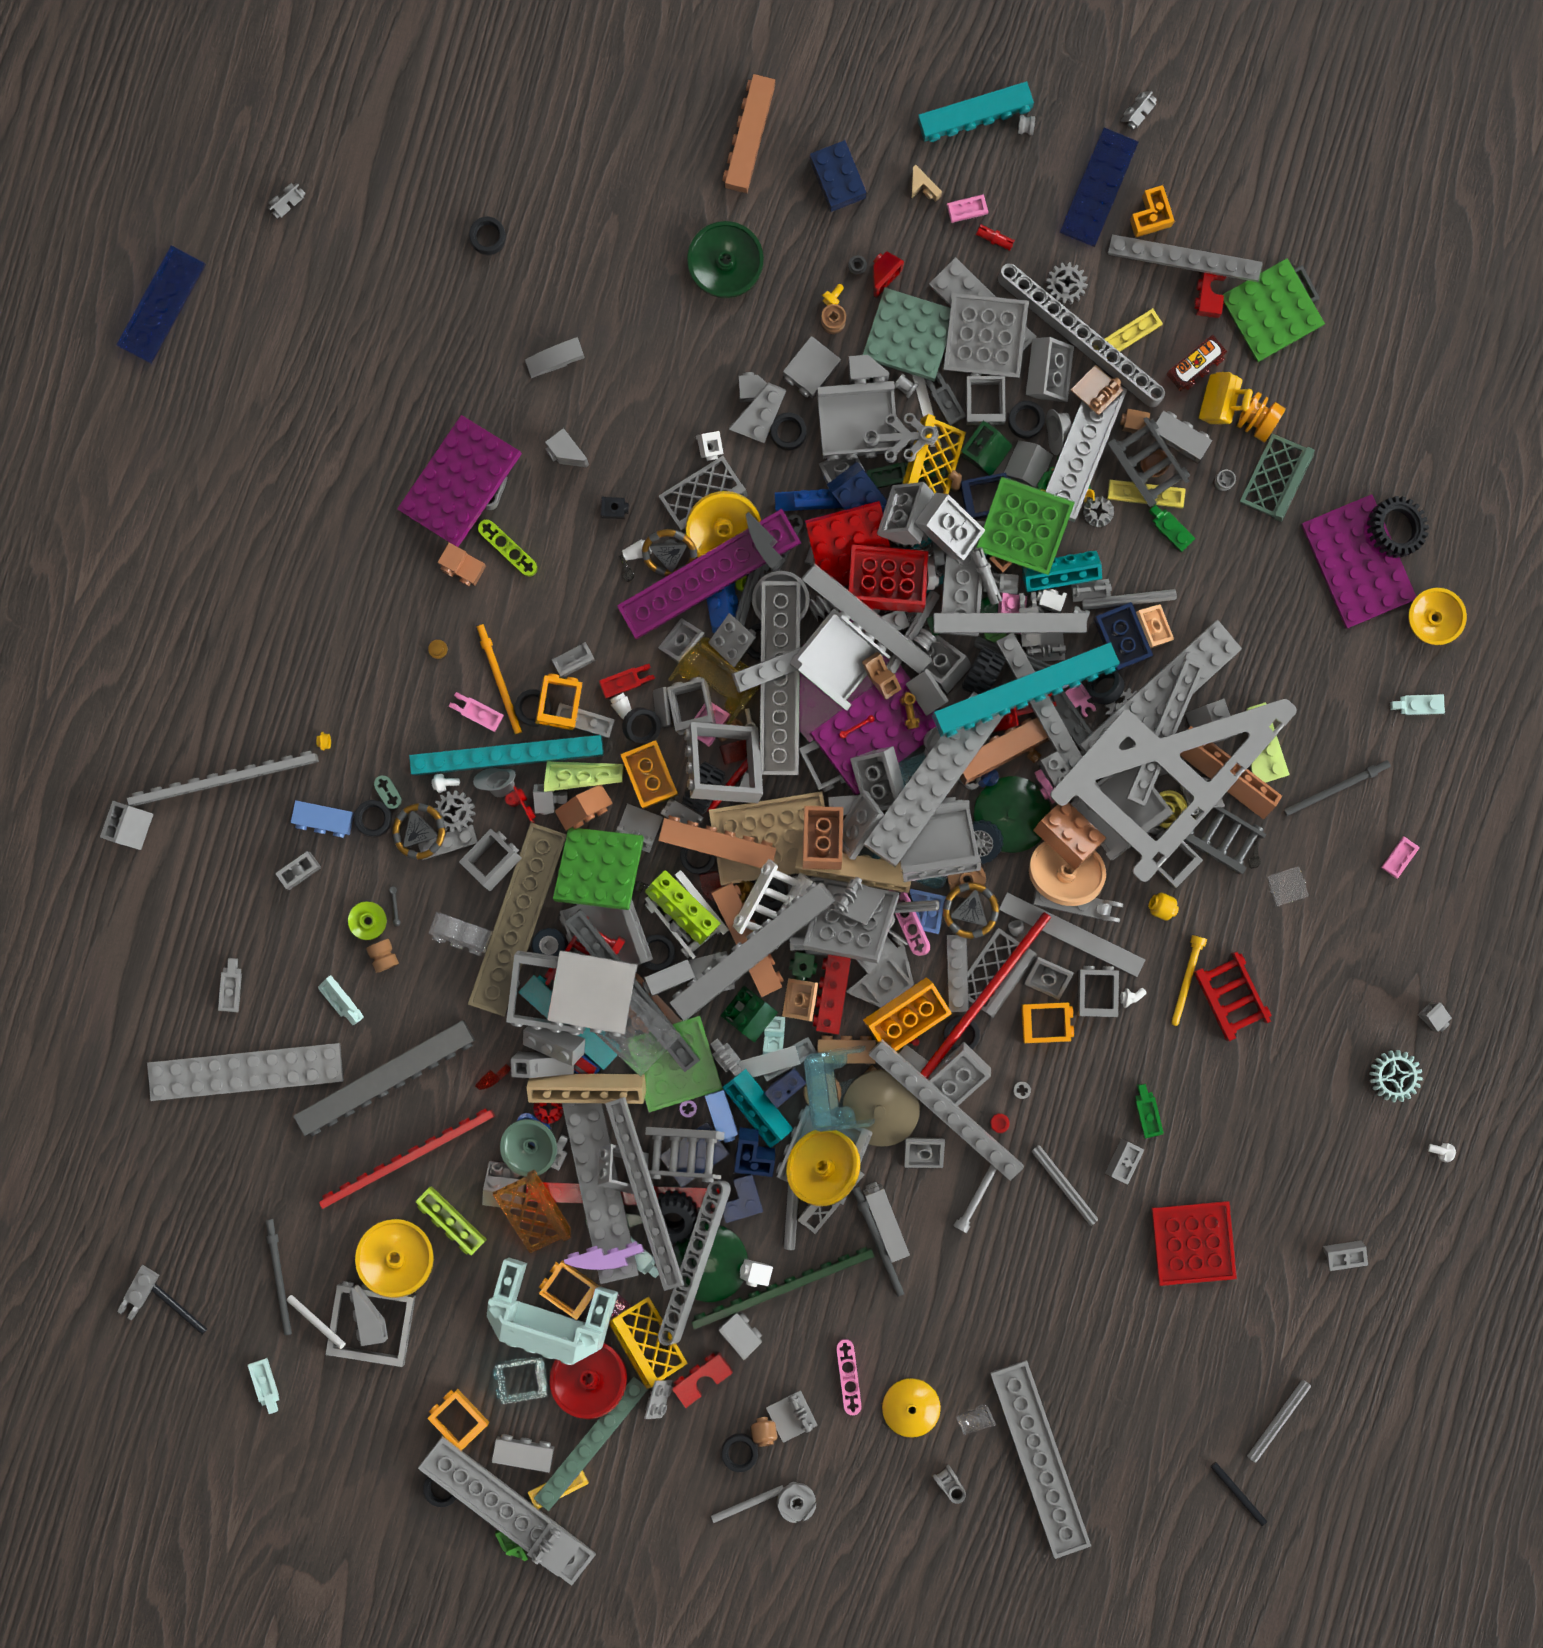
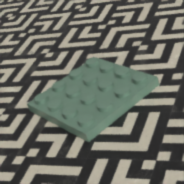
M884 288L863 355H869L881 365L935 381L947 344L951 308Z

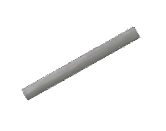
M783 1485L716 1513L711 1516L713 1523L778 1496L784 1487Z

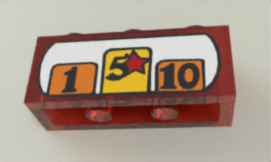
M1211 335L1172 367L1166 375L1180 391L1185 388L1188 391L1196 384L1195 380L1198 377L1204 378L1211 372L1210 367L1214 364L1218 366L1225 360L1224 356L1227 351L1214 335Z

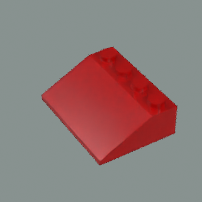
M852 545L848 591L870 609L923 613L926 604L928 551Z

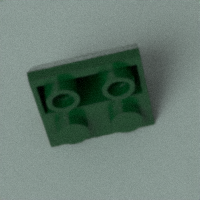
M983 420L962 449L960 456L990 476L993 475L1013 445L998 430Z
M743 986L720 1016L755 1043L778 1012L747 987Z

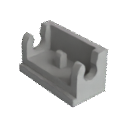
M584 642L552 659L560 677L564 678L591 664L595 659L588 645Z
M672 798L668 800L667 805L660 813L666 818L669 815L680 818L679 822L687 824L688 820L699 823L698 826L704 818Z
M1121 1139L1105 1174L1128 1185L1144 1149Z
M1362 1241L1323 1246L1327 1258L1325 1262L1330 1271L1368 1265L1367 1250Z

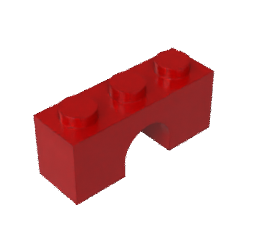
M1202 272V277L1197 282V290L1200 291L1199 298L1196 297L1194 309H1197L1196 315L1213 318L1221 316L1224 295L1215 294L1211 290L1210 284L1215 280L1224 281L1226 276Z
M720 1352L717 1354L711 1353L704 1359L705 1363L701 1366L696 1364L689 1370V1375L685 1378L682 1375L673 1382L675 1385L672 1386V1390L685 1408L702 1396V1393L697 1388L699 1378L709 1376L716 1384H719L733 1373V1370Z

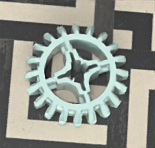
M1392 1050L1388 1051V1056L1382 1053L1381 1057L1383 1060L1376 1058L1375 1061L1378 1063V1066L1372 1064L1371 1067L1376 1070L1369 1073L1375 1076V1079H1371L1370 1083H1377L1373 1086V1090L1380 1089L1377 1095L1382 1096L1385 1093L1384 1100H1389L1391 1097L1392 1102H1396L1397 1097L1400 1102L1404 1101V1096L1410 1099L1411 1095L1409 1092L1416 1094L1417 1092L1414 1087H1421L1416 1082L1423 1079L1417 1076L1418 1073L1422 1072V1069H1416L1419 1066V1062L1412 1063L1414 1056H1410L1407 1059L1408 1053L1404 1052L1401 1055L1400 1050H1396L1395 1056ZM1396 1060L1405 1063L1409 1070L1401 1071L1399 1065L1396 1064ZM1390 1062L1388 1073L1382 1075L1384 1067ZM1395 1071L1396 1073L1404 1074L1397 1077V1081L1396 1079L1388 1078L1395 1075ZM1410 1077L1408 1085L1402 1090L1404 1079ZM1383 1082H1392L1396 1092L1388 1090Z

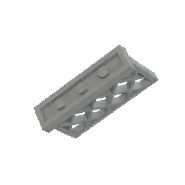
M721 456L660 494L659 498L679 530L686 534V520L692 509L693 500L703 498L695 495L697 486L707 488L705 496L709 495L710 489L735 492L744 497H747L748 494L724 456ZM723 463L726 467L725 473H714L715 467ZM701 475H710L708 485L698 483ZM713 476L723 478L721 487L711 485ZM726 479L734 480L737 484L732 489L724 488ZM685 485H694L692 495L682 493ZM671 494L678 496L676 505L667 503L665 498ZM681 496L691 498L689 507L679 506ZM677 510L688 511L687 516L679 521L676 517Z
M1000 928L997 929L968 971V979L972 976V980H968V983L973 982L975 992L969 994V1001L971 1003H974L975 1000L970 996H975L977 999V995L982 993L977 992L975 982L986 980L988 985V979L994 977H988L986 966L997 964L999 971L1000 963L1006 962V960L999 961L997 950L1008 948L1010 956V948L1017 947L1020 943ZM999 934L1006 938L1008 946L996 948L995 940ZM1029 948L1025 951L1004 981H1002L1000 987L995 990L993 997L989 998L990 1001L986 1007L983 1006L981 1010L994 1018L1037 956L1034 951ZM995 951L996 962L985 963V954ZM984 966L985 977L974 979L973 971L978 967Z

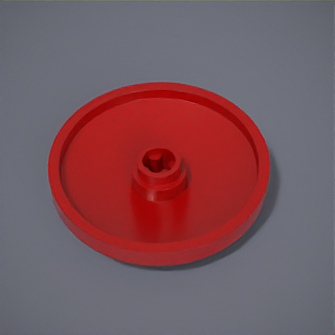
M603 1343L600 1350L575 1364L567 1365L556 1359L551 1368L550 1389L555 1402L563 1411L577 1418L594 1419L606 1415L618 1405L626 1389L627 1373L624 1362L620 1355L605 1343Z

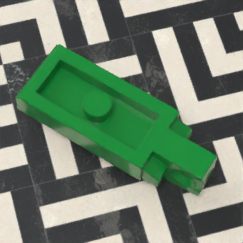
M1154 505L1149 510V513L1155 518L1153 520L1155 527L1180 552L1196 539L1166 509L1162 511Z
M1145 1083L1137 1085L1139 1095L1135 1096V1102L1144 1138L1163 1135L1164 1132L1156 1099L1152 1092L1148 1093Z

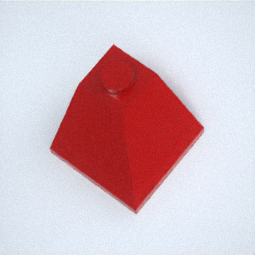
M888 251L883 255L880 253L873 261L875 263L873 265V293L875 298L903 270L904 261Z

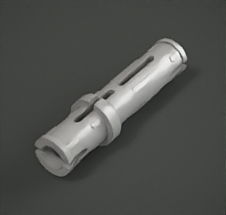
M979 547L972 550L971 554L977 566L976 571L981 576L990 603L994 605L1001 602L1002 597L998 591L990 570V562H987L983 548Z

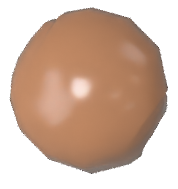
M1158 449L1141 460L1143 472L1168 457L1162 449ZM1169 465L1152 477H1159L1165 474Z

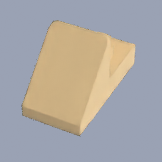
M915 165L912 170L911 198L923 188L925 196L936 202L941 197L942 191Z

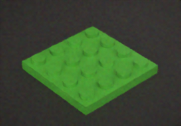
M1288 258L1260 273L1258 282L1246 281L1223 294V303L1257 363L1325 325Z
M1001 476L983 527L985 531L979 538L976 548L982 547L983 552L1049 575L1075 501Z
M572 827L568 829L553 900L556 902L629 910L644 841L643 835L580 828L574 830Z
M700 1016L672 1024L700 1058V1061L686 1072L682 1070L652 1031L626 1038L637 1074H645V1101L649 1112L723 1090Z

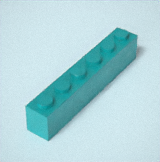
M1026 81L919 114L918 124L924 142L928 140L934 142L944 135L954 136L960 130L970 131L975 129L977 125H989L999 118L1005 120L1011 118L1012 114L1028 113L1033 108L1034 101Z
M533 975L518 993L548 1019L553 989L551 990L545 984L546 980L541 975L538 977ZM586 1027L583 1034L577 1035L585 1039L584 1053L605 1070L620 1053L617 1050L619 1046L613 1040L608 1042L603 1037L605 1035L603 1031L601 1033L590 1032V1028Z

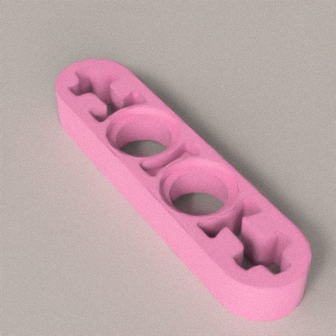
M901 892L897 903L900 901L911 902L908 894ZM909 912L906 918L901 913H895L913 954L918 956L926 955L930 950V943L916 912ZM911 924L917 927V932L914 935H911L908 930ZM921 936V938H918L917 940L913 941L912 939ZM919 943L924 944L922 951L917 950Z
M841 1339L837 1343L836 1349L844 1409L849 1415H857L861 1410V1398L854 1346L849 1339ZM843 1343L851 1346V1349H848V1357L852 1355V1359H840V1357H844V1351L840 1350ZM845 1362L853 1364V1370L849 1373L842 1370V1365ZM849 1381L854 1382L856 1385L855 1390L852 1392H848L844 1388L845 1384ZM857 1394V1397L853 1398L854 1403L858 1404V1407H855V1411H851V1408H847V1405H850V1397L846 1399L845 1396Z

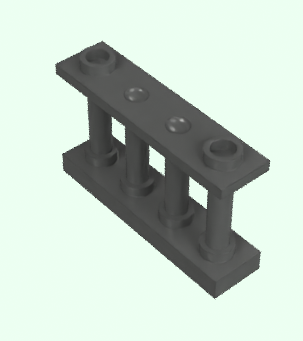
M1145 417L1143 420L1147 425L1123 441L1113 439L1108 444L1149 507H1152L1158 503L1156 499L1159 494L1183 479L1185 483L1190 482L1188 479L1190 474L1185 467H1180L1156 430L1159 427L1154 419L1149 420L1148 417ZM1151 431L1157 441L1135 456L1128 458L1124 452L1127 450L1126 447ZM1162 447L1168 457L1144 473H1138L1135 469L1137 463ZM1172 463L1178 473L1156 488L1148 489L1145 484L1148 482L1147 479Z
M1213 807L1212 809L1218 813L1205 835L1199 839L1193 835L1195 833L1193 829L1184 841L1236 873L1243 874L1247 868L1243 865V860L1257 836L1262 839L1267 834L1263 833L1264 829L1256 824L1252 826L1222 807ZM1199 810V813L1194 815L1193 818L1196 819L1202 810ZM1225 816L1233 821L1234 824L1220 847L1214 848L1210 845V840ZM1240 827H1243L1251 833L1237 856L1232 859L1226 855L1228 853L1226 850Z

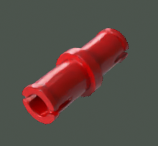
M980 224L976 235L990 241V244H996L1008 251L1011 250L1015 241L1000 234L999 230L994 231Z

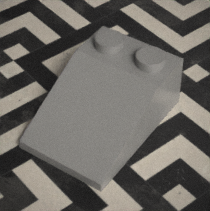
M925 626L923 628L931 633V630L928 627ZM937 635L935 636L937 641L930 645L928 652H925L932 658V661L922 672L928 669L941 690L948 694L972 665L966 655Z

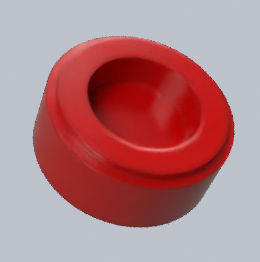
M1000 1113L992 1116L990 1126L993 1131L1003 1133L1009 1128L1010 1122L1007 1116Z

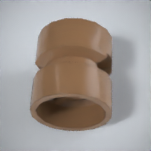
M838 304L828 305L822 311V328L829 334L840 333L845 327V310Z
M389 939L366 948L370 958L374 959L372 965L376 973L399 964L396 954L390 952L393 948Z

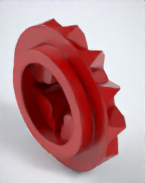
M534 1103L533 1106L536 1118L543 1123H554L564 1113L562 1103H551V1106L557 1108L552 1109L549 1116L546 1109L540 1108L547 1106V1103Z

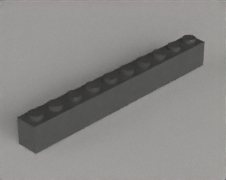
M462 1020L294 1115V1118L304 1136L310 1134L313 1137L321 1132V1127L325 1125L330 1127L338 1123L337 1118L342 1115L346 1118L355 1113L354 1109L358 1106H361V1108L368 1106L372 1103V1098L376 1096L378 1099L389 1094L388 1089L392 1087L398 1089L406 1084L404 1080L410 1077L413 1080L421 1076V1071L428 1067L431 1070L439 1065L438 1061L445 1058L447 1061L456 1056L455 1052L462 1049V1051H465L472 1047L471 1042L475 1041V1038L465 1020Z

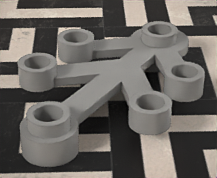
M907 413L904 416L906 425L913 426L918 431L910 432L897 420L895 415L889 414L885 418L887 426L893 427L899 433L878 434L875 430L869 429L864 433L863 439L868 446H875L879 442L899 441L891 450L885 452V459L889 463L896 461L897 454L910 441L918 440L911 448L906 449L903 454L906 461L912 462L916 458V453L925 444L931 445L937 441L938 432L932 426L922 425L913 413ZM912 417L913 420L908 422L907 419ZM889 419H894L892 423L888 422ZM932 434V437L926 438V435ZM874 437L875 440L870 442L869 439ZM908 453H913L911 457H907ZM894 454L892 458H888V455Z

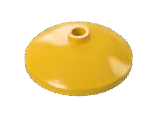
M1431 588L1423 591L1413 600L1408 618L1413 633L1420 640L1431 645H1444L1452 642L1462 633L1466 625L1467 613L1462 600L1454 592L1444 588ZM1432 615L1437 616V621L1432 620Z
M914 1378L903 1379L893 1384L886 1392L882 1404L883 1416L887 1425L895 1433L904 1437H919L928 1433L937 1423L940 1416V1401L937 1393L928 1383ZM910 1407H915L916 1411L914 1413H910L908 1409Z

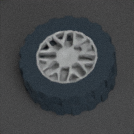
M974 821L972 824L978 855H980L981 863L986 864L995 859L1001 852L1003 836L1001 835V830L990 821Z

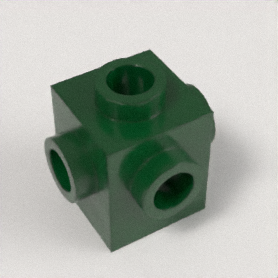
M796 952L795 959H790L789 971H792V975H795L796 980L807 981V978H811L812 974H816L817 963H814L815 955ZM801 963L806 964V970L801 971L799 965Z

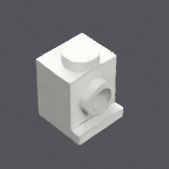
M719 431L696 436L701 458L706 457L707 461L718 459V455L724 454Z
M1050 588L1043 591L1039 590L1036 601H1039L1038 606L1060 613L1067 593L1063 592L1062 595H1058V591Z

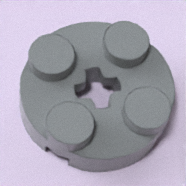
M791 1482L780 1491L776 1505L782 1517L792 1523H797L796 1521L801 1520L805 1521L813 1515L816 1509L815 1495L807 1485ZM799 1498L801 1505L793 1507L792 1501Z

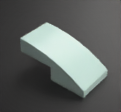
M775 1016L764 1030L763 1054L783 1049L785 1017Z

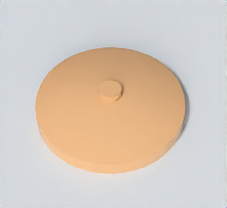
M1043 842L1032 854L1029 863V875L1037 891L1048 900L1060 905L1078 906L1092 901L1099 895L1106 880V868L1101 856L1095 851L1074 870L1046 842Z

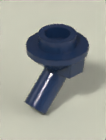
M994 769L981 776L978 782L979 786L995 785L999 780L997 770Z

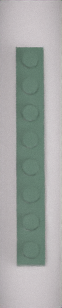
M635 1376L626 1385L624 1395L618 1405L598 1419L534 1497L547 1511H550L649 1390Z

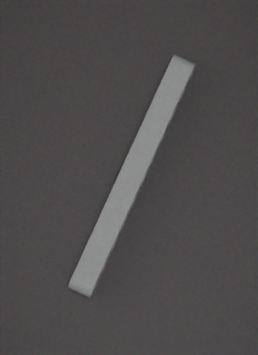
M1005 264L1002 267L998 276V282L1018 300L1029 301V309L1114 379L1119 378L1121 384L1147 406L1157 407L1165 396L1164 388L1015 265ZM1004 273H1008L1012 277L1008 278L1004 275ZM1019 285L1025 286L1026 290L1021 289ZM1033 297L1039 298L1041 302L1035 301ZM1048 309L1054 310L1055 314H1051ZM1062 321H1067L1070 326L1064 325ZM1077 333L1083 334L1085 338L1079 337ZM1092 345L1098 346L1099 350H1095ZM1107 357L1112 358L1114 362L1108 361ZM1121 369L1127 370L1129 374H1124ZM1136 381L1141 382L1143 386L1137 385ZM1151 393L1156 394L1158 398H1153Z

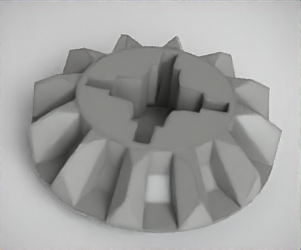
M1102 496L1095 497L1094 501L1090 499L1085 504L1083 510L1084 517L1090 525L1103 527L1112 520L1114 506L1110 500ZM1101 504V510L1106 513H1102L1097 519V513L1093 510L1097 509Z

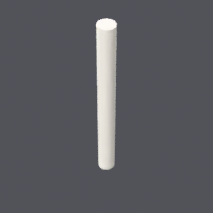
M293 1295L287 1298V1302L338 1348L342 1349L346 1343Z

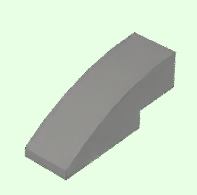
M578 337L543 350L525 359L530 376L533 378L565 367L567 364L584 359L585 357Z

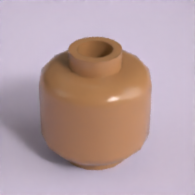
M768 1417L757 1418V1422L751 1425L753 1442L758 1444V1447L773 1445L778 1437L775 1422L768 1420Z

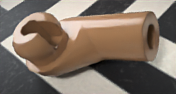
M953 470L948 478L953 481L950 489L953 492H957L961 487L962 475L960 472L958 474Z

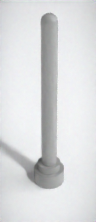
M992 1164L963 1217H960L959 1220L957 1219L953 1225L965 1233L970 1228V1218L997 1170Z

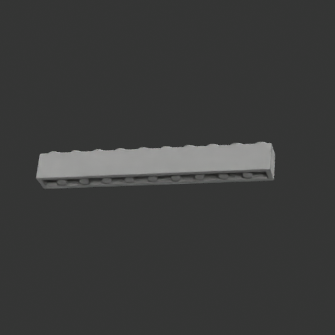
M814 882L806 889L808 892L804 896L799 894L791 901L793 904L789 908L784 906L776 913L778 916L775 919L771 920L769 918L761 925L763 928L760 931L756 932L754 930L746 937L748 940L745 943L739 942L732 948L733 952L730 955L724 954L717 960L718 964L715 967L709 966L702 972L703 976L700 979L694 978L687 984L688 988L685 991L679 990L672 996L674 999L670 1004L683 1021L689 1019L836 902L824 884H816Z

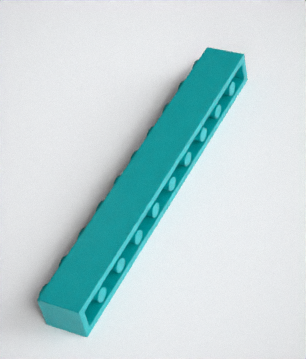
M1110 642L933 713L932 718L940 737L946 735L948 738L958 733L957 730L964 728L966 731L975 727V723L980 721L983 724L993 720L995 715L999 714L1000 717L1007 715L1011 712L1010 709L1015 707L1019 710L1028 706V702L1033 700L1035 703L1046 699L1045 696L1052 693L1053 696L1063 692V688L1068 686L1072 689L1081 685V681L1087 679L1090 682L1097 679L1101 673H1105V675L1113 673L1120 663Z
M596 735L409 755L411 774L417 776L604 756L602 736Z

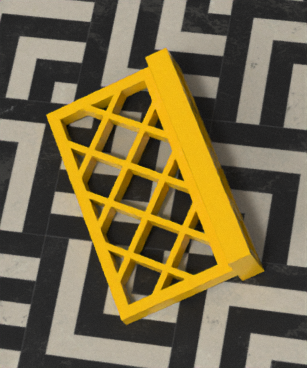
M927 414L921 418L920 423L924 426L934 427L935 425L940 427L943 435L939 436L938 439L945 437L949 447L942 450L937 439L934 444L938 452L931 455L928 445L925 444L916 453L915 460L908 462L902 484L918 483L919 478L924 476L928 487L934 493H936L934 486L941 484L944 490L943 494H949L952 480L948 477L943 479L939 469L945 466L949 473L948 476L953 470H956L966 432L935 419V416ZM951 433L959 435L958 442L954 445L949 437ZM932 434L926 435V438L932 437ZM948 449L951 450L954 456L953 460L949 462L944 454V451ZM938 454H940L944 462L939 467H937L933 459ZM929 459L933 470L926 472L923 466L924 461ZM935 471L939 482L932 485L928 474Z
M646 1297L618 1316L613 1317L609 1322L611 1329L646 1389L652 1388L655 1381L665 1379L688 1364L677 1344L669 1345L668 1350L659 1348L660 1342L657 1337L655 1347L646 1345L648 1334L658 1336V1333L649 1331L651 1320L658 1322L660 1327L663 1321L650 1297ZM645 1303L650 1308L649 1317L639 1314L641 1306ZM627 1314L635 1316L633 1327L626 1325L623 1317ZM638 1317L648 1319L646 1330L636 1328ZM635 1330L645 1333L643 1343L635 1341ZM668 1332L669 1340L672 1339V1335L670 1334V1332ZM645 1347L654 1349L652 1360L646 1359L643 1355ZM658 1351L667 1353L665 1364L656 1361ZM670 1355H677L681 1363L677 1366L668 1365ZM655 1364L664 1366L663 1375L658 1378L653 1372Z

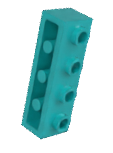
M1087 551L1085 553L1056 557L1049 575L1022 566V576L1026 591L1031 592L1102 579V565L1097 551Z
M747 1069L743 1070L722 1087L752 1126L759 1130V1135L770 1148L793 1130L792 1126L764 1094L762 1088Z

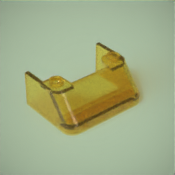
M703 637L681 659L668 680L672 681L678 674H681L687 680L697 676L701 677V679L704 678L708 685L727 699L725 708L732 716L726 724L731 725L759 691L761 684L738 692L732 673L748 668V666L739 661L733 667L708 643L711 638Z

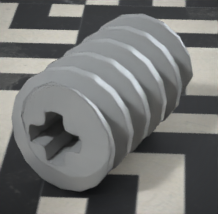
M817 595L816 602L812 599L809 600L810 610L817 622L818 616L825 619V612L829 614L831 609L839 612V609L824 597L822 599Z

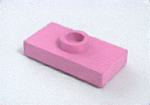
M984 194L947 203L951 223L988 214Z
M1403 836L1381 868L1398 879L1420 847Z

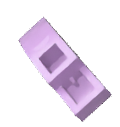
M637 1242L627 1244L626 1249L620 1251L618 1248L608 1250L607 1255L604 1254L602 1248L598 1249L597 1246L586 1249L587 1253L579 1255V1252L567 1255L568 1259H565L564 1263L588 1270L616 1269L628 1266L626 1258L645 1251L643 1245H638Z

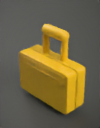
M1231 372L1211 374L1199 419L1209 424H1231L1235 411L1248 410L1253 394L1252 390L1240 389L1242 379L1237 375L1231 374ZM1239 394H1244L1242 405L1236 406Z

